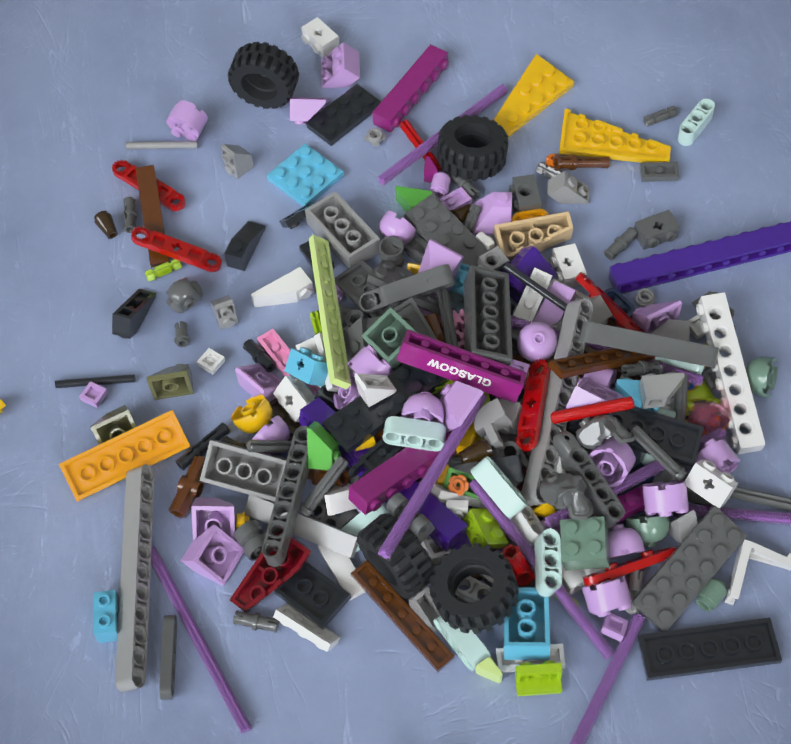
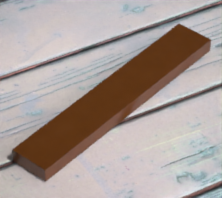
M154 165L137 167L136 175L144 227L151 231L154 230L165 234ZM148 249L151 268L165 262L170 263L168 256Z
M610 348L550 360L548 367L560 379L621 367L623 364H634L642 360L650 361L654 360L656 356Z
M368 560L351 572L353 579L437 672L454 659V654Z

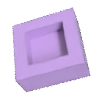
M90 381L79 398L81 401L98 408L108 394V390Z
M611 613L605 616L600 633L621 642L628 620Z

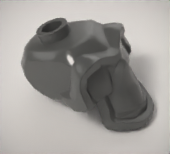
M187 277L174 282L166 291L169 296L166 303L177 313H184L198 301L202 300L203 292L198 282L189 281Z
M611 413L584 418L578 423L581 427L576 431V438L579 444L587 449H594L598 445L601 446L603 439L606 438L608 440L612 436L621 444L632 442L636 439L635 435H632Z
M552 472L541 482L539 491L544 501L551 506H555L557 509L562 510L567 507L569 516L572 519L585 520L593 514L592 504L584 495L587 484L581 475Z

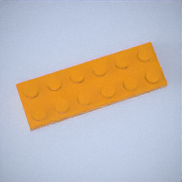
M173 410L74 456L60 463L59 466L78 502L126 479V474L129 470L145 464L149 466L157 464L188 449L190 444Z

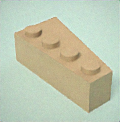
M568 211L494 225L493 237L495 245L502 250L509 259L508 263L510 264L522 248L534 246L542 252L570 240L573 225Z

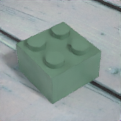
M390 307L361 337L395 370L402 363L396 359L407 329L416 331Z
M604 516L590 517L585 520H560L561 561L566 571L610 568L608 527Z

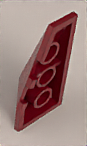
M283 531L278 532L276 536L281 535ZM291 536L287 555L282 565L278 567L270 566L261 552L229 600L247 613L298 572L312 551L297 538ZM278 551L272 552L270 556L275 555Z

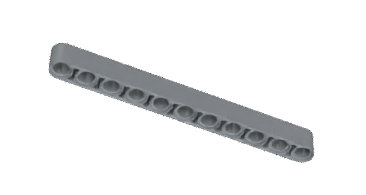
M582 298L567 304L554 359L584 353L586 343L579 341L583 321L591 322L593 304L590 299ZM552 370L550 372L539 440L536 447L531 450L521 495L527 502V506L547 503L540 495V484L548 474L556 472L559 454L554 448L553 437L555 434L565 431L567 422L553 424L550 415L554 411L567 409L566 406L576 387L578 376L560 379Z
M147 464L129 470L126 474L115 684L120 692L142 688L146 682L155 477L152 467Z

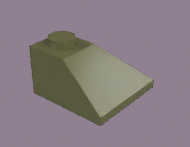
M177 364L147 376V382L154 400L194 394L189 364Z
M123 405L106 413L90 427L100 445L137 426L126 405Z

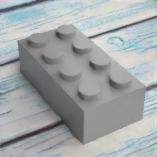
M336 191L305 209L307 224L319 237L329 241V248L348 269L361 260L366 262L379 254L380 238Z
M210 440L200 481L275 501L287 459L263 452H248L245 447L219 440Z

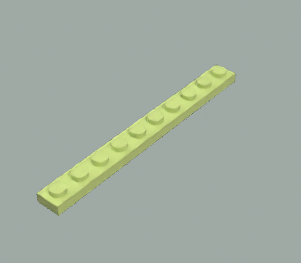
M313 234L309 238L329 381L335 386L347 389L351 386V379L347 365L348 360L329 241Z

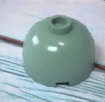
M761 356L753 359L748 364V367L745 368L752 394L765 398L771 397L772 394H768L770 389L774 390L777 379L778 367H774L773 363L777 362L776 358Z
M659 513L658 515L646 516V514L630 516L626 519V526L638 532L643 540L644 547L657 546V541L663 540L669 532V517H659Z

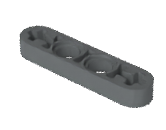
M164 615L159 685L161 700L173 699L177 646L176 615Z

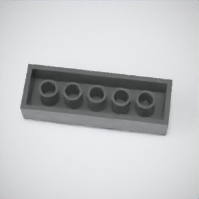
M471 265L464 280V350L508 366L512 361L509 273Z

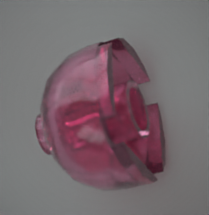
M713 401L699 402L691 408L687 422L703 426L702 436L720 427L724 430L730 422L728 418L730 414L723 406Z

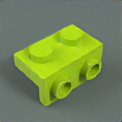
M487 508L470 509L462 519L468 525L466 535L472 546L473 543H481L483 548L485 545H489L493 549L507 546L508 541L499 523Z
M544 661L542 664L533 665L531 662H524L516 666L515 682L517 696L561 694L562 663Z

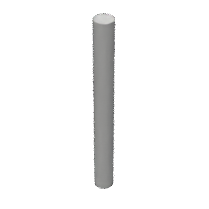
M198 141L126 142V149L198 148Z

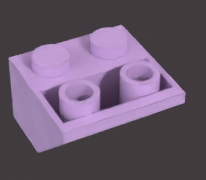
M344 42L321 60L322 88L349 87L360 78L359 51Z

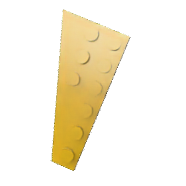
M536 54L499 110L494 121L501 125L508 137H510L574 87V81Z
M565 108L559 154H574L582 157L608 156L611 160L640 163L670 162L671 146L652 139L645 140L639 138V135L635 133H625L619 127L600 120L593 121L587 119L586 115H576L571 113V110Z

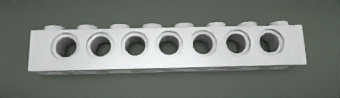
M724 292L701 296L699 303L696 304L698 316L702 318L701 330L703 334H706V345L719 348L715 368L711 367L713 372H716V388L721 392V407L726 411L727 415L725 418L726 427L731 430L732 434L730 437L731 446L736 450L737 455L761 451L766 444L726 294ZM714 314L718 317V319H713L710 317V315ZM714 333L722 334L723 338H718ZM719 352H726L728 357L722 356ZM724 370H730L733 376L727 375ZM729 389H735L738 395H733ZM734 408H740L743 414L736 413ZM739 428H746L748 430V434L742 433Z

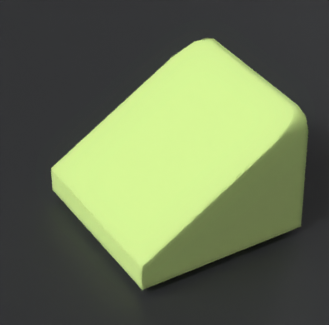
M491 657L476 665L475 672L478 675L497 683L502 682L503 673Z

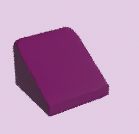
M426 156L424 181L432 183L433 175L438 173V170L430 157Z

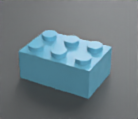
M519 587V594L516 595L518 599L517 605L515 607L511 606L513 613L510 617H504V660H549V597L541 596L536 588Z

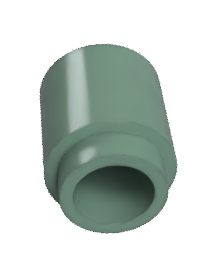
M710 579L697 595L696 604L706 612L716 609L728 593L725 583L719 579Z

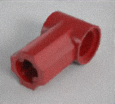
M512 544L504 547L502 554L512 567L517 579V585L526 586L532 583L535 578L528 559L526 560L519 547Z

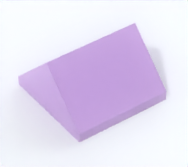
M260 364L236 368L235 372L239 385L250 395L256 396L261 394L269 402L276 398L273 393L281 383V380L273 373L266 372Z

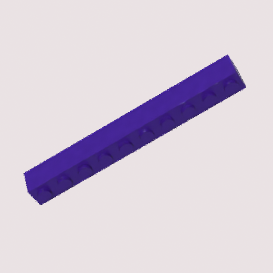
M791 221L778 223L770 227H762L750 232L745 231L734 236H725L714 241L709 240L698 245H689L678 250L673 249L665 253L653 254L641 259L636 258L625 263H616L610 266L608 278L612 287L624 294L791 252Z
M318 397L300 409L299 423L301 426L309 427L315 421L319 422L323 427L322 422L336 412ZM338 444L341 457L348 461L349 465L347 467L350 468L372 448L358 451L353 450L348 454ZM363 468L358 476L360 477L367 469ZM414 481L408 489L404 488L400 493L410 501L419 483ZM428 493L429 495H427L425 502L418 512L428 518L435 527V530L429 537L433 539L437 546L442 547L447 552L465 538L468 525L431 493Z

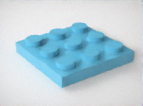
M306 143L267 174L268 181L302 206L313 203L344 177L343 170Z

